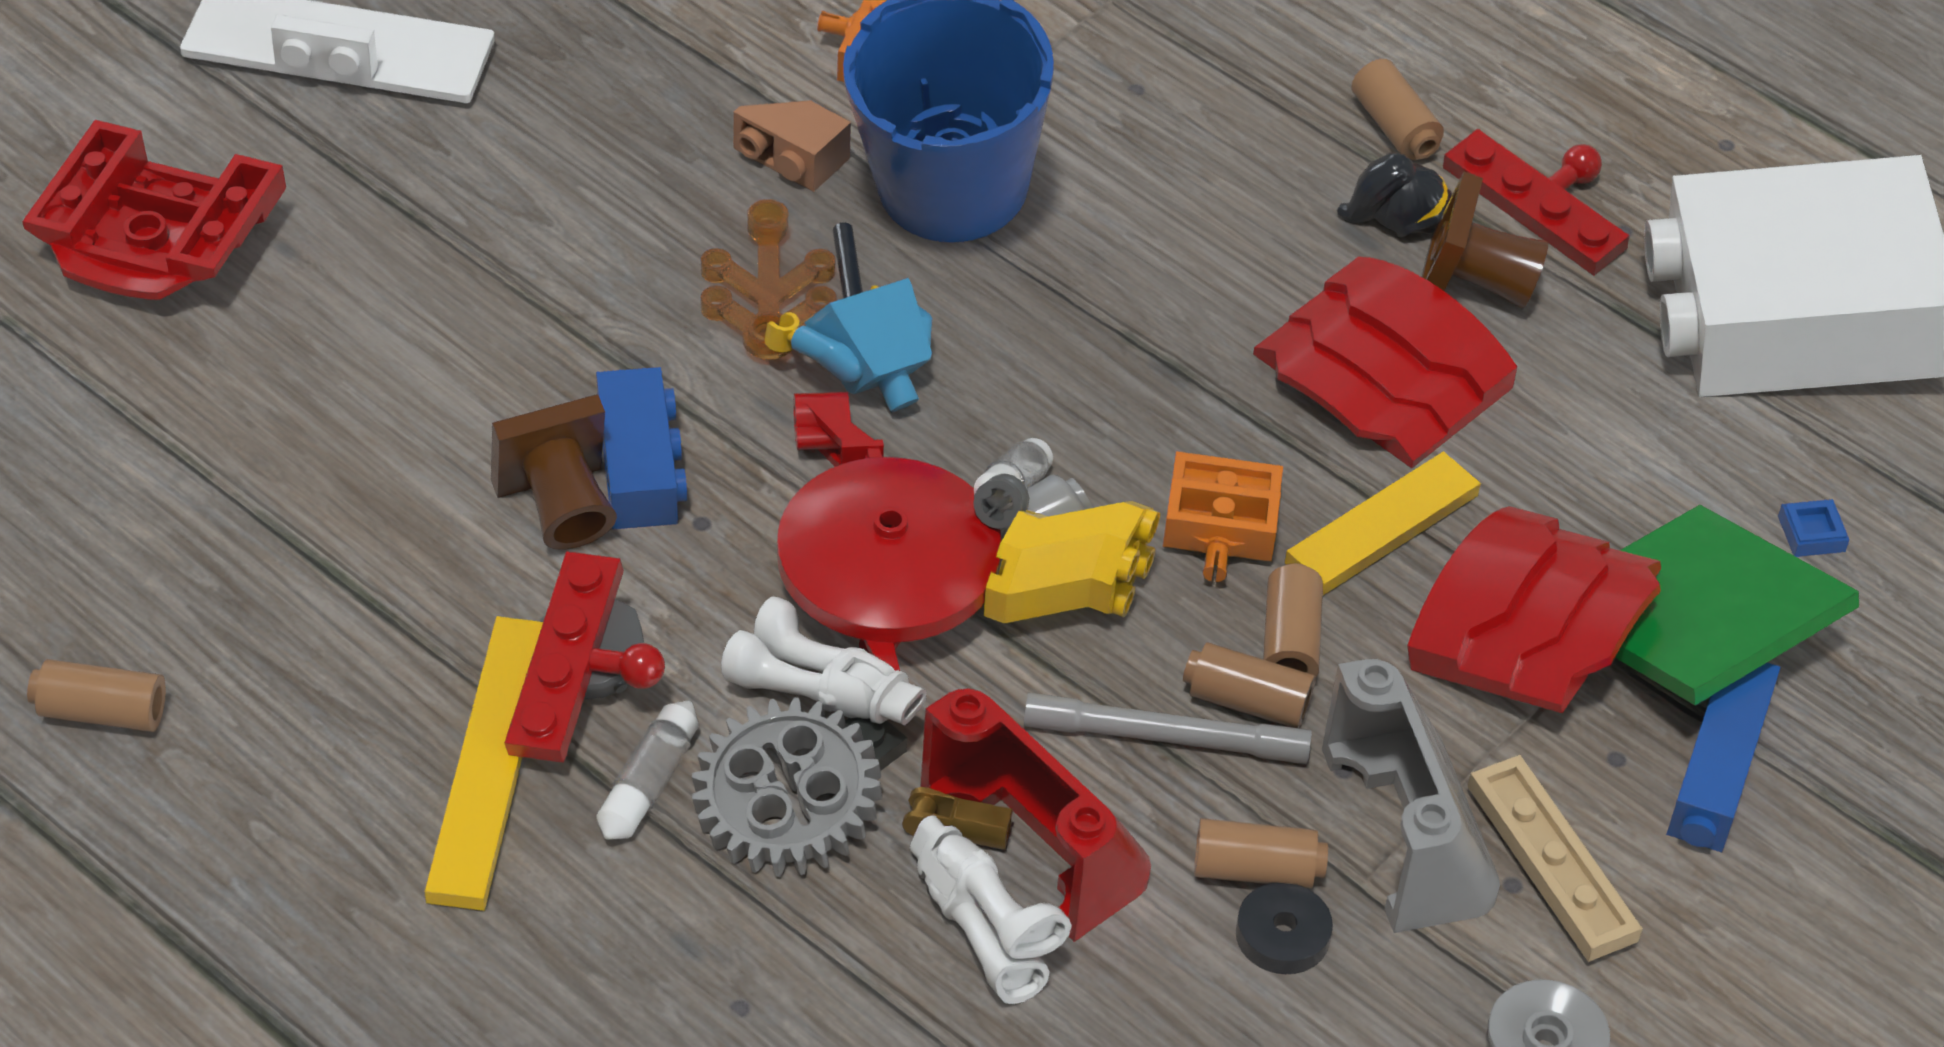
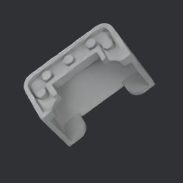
M1364 659L1338 664L1322 745V751L1330 771L1341 770L1342 764L1355 768L1363 774V782L1366 789L1394 784L1404 809L1400 826L1407 851L1398 891L1387 896L1384 909L1393 933L1477 918L1487 914L1495 905L1500 887L1499 875L1442 738L1403 676L1393 665L1378 659Z

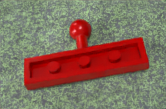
M1476 129L1444 154L1443 169L1459 180L1464 171L1483 178L1479 193L1481 196L1541 239L1548 241L1551 246L1593 276L1628 249L1630 235L1566 191L1573 183L1586 184L1592 182L1599 175L1602 168V159L1598 151L1592 146L1578 144L1569 148L1563 156L1562 167L1549 178L1479 129Z
M566 551L504 742L508 755L564 763L593 671L619 674L628 685L637 689L653 687L663 677L665 660L662 653L653 645L637 643L628 647L624 652L600 649L624 572L620 558Z

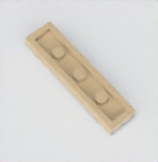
M1517 755L1472 772L1467 787L1588 962L1639 942L1643 928L1522 756Z

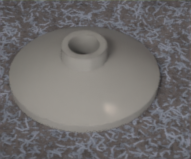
M1531 980L1512 986L1496 1000L1488 1021V1036L1492 1047H1609L1610 1045L1608 1022L1599 1006L1579 989L1553 980ZM1539 1040H1546L1553 1044V1046L1544 1045Z

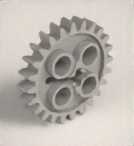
M799 698L792 700L788 711H780L775 699H771L768 705V714L760 716L752 706L747 707L748 722L742 725L729 717L726 719L729 731L728 737L714 733L709 736L714 753L699 752L698 754L702 771L692 773L694 788L697 791L692 794L695 811L700 813L698 819L702 832H710V838L715 850L727 846L729 859L733 864L748 854L751 872L756 873L765 861L772 862L775 876L779 877L784 870L786 862H794L796 870L800 875L805 874L807 859L813 857L823 868L828 867L827 851L833 848L838 853L847 856L849 849L846 837L849 835L864 840L866 833L862 820L871 821L877 818L876 807L873 801L882 799L880 781H878V779L882 778L879 760L874 759L875 752L872 741L863 740L861 725L855 723L846 727L844 713L840 709L826 719L821 701H817L807 713L802 712ZM766 748H773L790 788L793 791H797L800 807L806 818L810 821L808 825H802L799 822L784 784L781 781H777L774 764L764 751ZM799 749H812L811 752L805 755H792V753ZM746 772H759V774L754 776L753 778H739V776ZM822 794H836L835 797L827 801L814 800ZM770 817L783 818L775 824H761L762 821Z

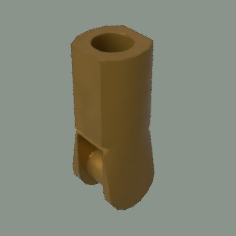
M919 787L911 791L909 804L912 807V811L905 814L902 826L907 833L914 836L920 822L924 818L933 815L944 826L956 827L963 837L975 844L1006 849L1013 809L956 798L927 787Z

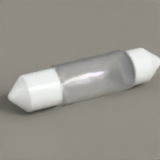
M1030 438L1015 444L990 464L984 474L976 480L974 495L982 484L993 476L1003 473L1014 475L1020 479L1028 490L1040 481L1051 467L1053 455L1050 447L1044 441L1037 438ZM997 488L996 493L987 498L986 501L991 507L994 508L996 505H999V509H1002L1012 502V498L1010 495L1003 498L1006 491Z
M691 701L665 705L656 720L649 724L614 780L612 791L596 815L597 822L605 839L630 838L646 812L651 810L688 751L690 740L698 729V720Z

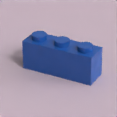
M661 367L596 372L597 394L605 410L603 458L608 500L617 514L612 530L678 524L677 502L687 501V483L685 469L674 468V461L682 460L679 428L669 429L668 421L676 420L674 388L664 389Z

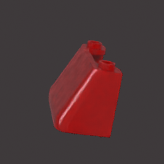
M970 688L957 689L925 708L920 787H927L956 798L995 805L1002 800L1071 866L1058 875L1057 890L1065 896L1063 903L1058 908L1065 913L1072 926L1068 937L1075 942L1134 901L1147 889L1151 862L1143 847L1103 802L989 696L981 691Z

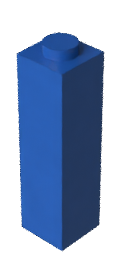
M1765 663L1710 697L1666 835L1684 840L1693 846L1706 847L1721 853L1723 852L1781 668L1780 666Z

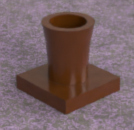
M1464 171L1431 237L1421 277L1445 291L1451 277L1455 276L1493 292L1519 308L1524 309L1540 277L1549 242L1520 237L1473 223L1472 220L1483 178Z
M598 394L492 423L491 483L497 498L532 489L539 513L543 541L546 546L552 549L566 550L589 544L605 535L614 526L617 519L615 510L601 491L592 474L594 471L601 470L605 410Z

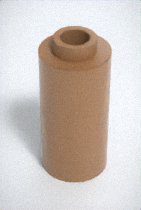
M1377 59L1361 68L1352 81V92L1398 152L1406 155L1411 160L1424 159L1434 154L1440 146L1444 135V128L1396 66L1388 59Z
M1292 563L1275 569L1269 575L1263 660L1317 677L1320 663L1323 580L1314 569L1303 564Z
M1206 642L1202 652L1191 651L1183 675V682L1191 684L1190 696L1287 727L1299 729L1308 710L1316 679L1315 675Z
M51 659L45 660L40 670L34 669L32 671L27 687L28 702L35 704L36 713L40 717L150 732L156 731L159 726L166 695L165 678L162 674Z
M1204 818L1199 820L1194 877L1261 884L1289 883L1312 889L1315 877L1325 878L1328 843L1318 842V830Z

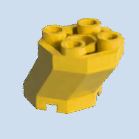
M1134 501L1115 503L1049 517L1031 510H1026V512L1018 511L1002 539L996 555L997 558L1003 560L999 574L997 575L992 572L990 574L985 592L984 616L1001 623H1009L1090 607L1106 614L1113 613L1125 617L1135 594V586L1133 584L1136 576L1145 579L1151 569L1156 549L1147 544L1154 537L1160 520V512Z

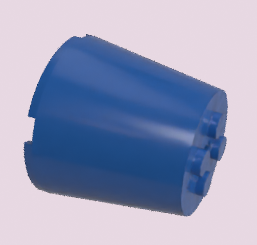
M1014 0L885 1L860 22L861 30L851 45H847L843 62L846 92L881 203L888 215L899 226L925 239L939 242H965L990 235L1007 225L1017 215L1027 197L1053 82V52L1047 34L1036 18Z

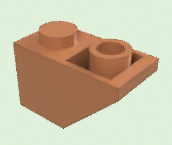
M811 100L739 106L734 111L733 148L744 156L760 162L782 174L786 179L795 181L813 192L850 159L851 122Z

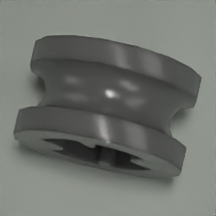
M1003 473L993 476L978 488L974 495L973 505L975 513L981 522L989 527L1001 529L1011 525L1018 511L1026 512L1029 507L1030 497L1026 486L1020 479L1014 475ZM997 488L1006 491L1003 498H1006L1008 495L1012 498L1013 505L1005 510L1004 513L997 511L999 505L993 508L986 501L987 498L996 493Z

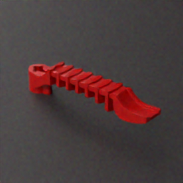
M848 392L794 393V434L797 450H819L834 467L855 460L884 457L883 439L874 440L851 422ZM859 640V648L883 660L895 671H900L895 650L901 642L890 643Z

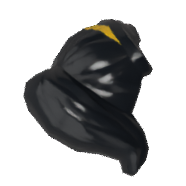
M1388 153L1368 165L1358 177L1350 201L1348 203H1341L1337 212L1344 220L1352 224L1376 219L1388 229L1394 230L1400 238L1413 233L1426 234L1435 231L1452 196V192L1435 170L1412 163L1411 159L1404 154Z

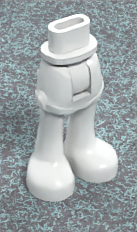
M772 596L761 606L755 620L754 634L739 630L732 635L722 657V674L727 681L747 689L764 688L806 696L815 701H821L824 710L836 712L840 709L843 711L844 716L849 718H870L871 722L878 724L890 719L906 725L922 708L926 700V690L910 684L906 673L899 670L895 671L889 664L866 652L864 649L855 647L844 649L824 645L800 634L797 610L789 601ZM801 668H805V669H809V670H813V671H817V672H821V673L811 672V671L803 670V669H801Z
M933 815L924 818L916 830L910 844V850L918 859L917 871L920 877L925 879L930 896L938 903L943 915L950 920L956 921L965 931L983 966L988 984L1004 1003L1017 1004L1034 997L1043 989L1050 973L1048 967L1039 956L1053 952L1064 943L1070 934L1072 926L1069 918L1061 909L1049 903H1039L1026 908L1021 907L1005 889L991 856L971 840L963 837L956 827L944 826Z

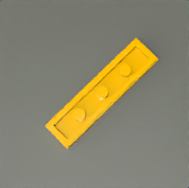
M1443 451L1288 549L1285 564H1303L1318 572L1323 580V595H1325L1477 497L1481 483Z

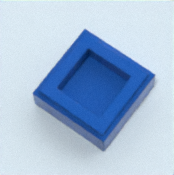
M1833 499L1781 505L1778 518L1792 554L1795 557L1846 552L1850 539Z

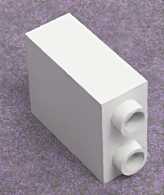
M1921 155L1672 176L1669 218L1646 220L1645 259L1651 282L1674 280L1676 293L1663 294L1660 300V326L1663 348L1666 357L1690 355L1699 397L1944 377V234Z

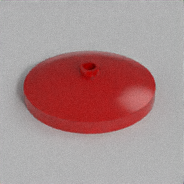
M898 457L866 458L838 465L817 475L793 496L784 510L778 528L777 561L781 579L793 600L802 610L819 623L836 632L862 640L890 643L909 642L933 637L949 631L962 624L985 603L986 586L991 572L999 574L1001 559L997 558L996 555L1002 541L1000 529L989 527L981 522L975 513L973 505L974 488L955 474L941 467L914 459Z

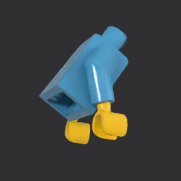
M909 278L881 287L872 285L869 291L831 302L805 322L806 326L799 327V317L792 312L781 315L779 326L774 322L767 323L765 344L768 348L776 352H788L794 349L815 360L839 379L848 392L857 394L879 386L890 412L904 409L919 400L909 375L931 360L932 316L917 304Z

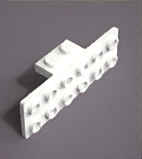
M202 0L180 45L181 55L188 58L469 103L495 38L494 31L489 29L311 0Z

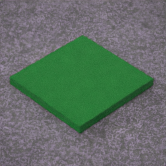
M1698 505L1620 550L1660 561L1661 570L1655 578L1660 583L1661 592L1635 622L1615 658L1693 705H1697L1859 608V591L1706 507Z

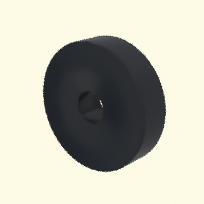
M1279 882L1266 884L1249 893L1239 908L1236 923L1237 943L1245 957L1261 969L1277 974L1301 973L1316 966L1326 955L1333 929L1332 916L1325 902L1317 894L1303 886ZM1285 925L1290 927L1292 930L1282 931L1278 929L1276 926Z

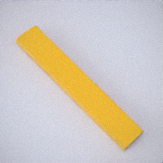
M496 616L425 888V901L427 904L485 911L523 758L508 755L504 742L543 622Z

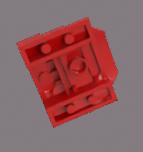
M95 119L25 216L22 223L26 231L51 246L63 276L114 294L160 300L192 282L216 277L233 249L239 248L255 224L265 222L285 191L286 182L283 165L235 154L221 176L215 178L150 162L147 159L141 130Z
M1360 256L1327 279L1321 293L1291 314L1286 324L1256 345L1253 350L1254 356L1276 371L1278 380L1294 387L1319 403L1346 425L1357 437L1371 439L1411 469L1513 389L1518 368L1495 336L1469 310L1445 291L1403 267L1384 260Z
M1511 506L1501 508L1483 519L1465 537L1436 579L1419 613L1407 645L1411 670L1563 713L1588 677L1587 674L1594 673L1612 664L1635 622L1661 592L1660 583L1655 578L1661 570V563L1655 559L1612 549L1608 541L1559 529L1558 518Z

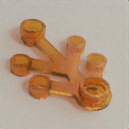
M772 199L759 200L753 203L747 212L748 233L758 244V278L732 261L731 255L726 250L719 248L709 249L701 256V275L706 281L711 283L726 282L758 305V313L754 314L732 300V294L727 288L723 286H710L701 293L702 315L713 321L726 319L743 332V345L751 355L766 360L782 358L791 352H776L765 344L767 323L774 322L779 326L780 317L783 315L779 313V305L811 282L822 284L831 281L835 276L836 259L832 252L826 249H814L806 254L805 261L779 279L778 243L788 233L789 213L784 204ZM826 286L813 287L807 291L804 301L786 313L792 312L799 317V327L806 325L805 322L829 303L837 301L836 293ZM712 302H720L721 304H712ZM818 302H823V303H826V304L819 305V304H816V303H818Z

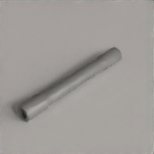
M1030 692L1027 695L1024 726L1071 733L1085 731L1248 753L1258 758L1301 764L1308 763L1312 730L1269 724L1247 725L1084 703L1075 698Z

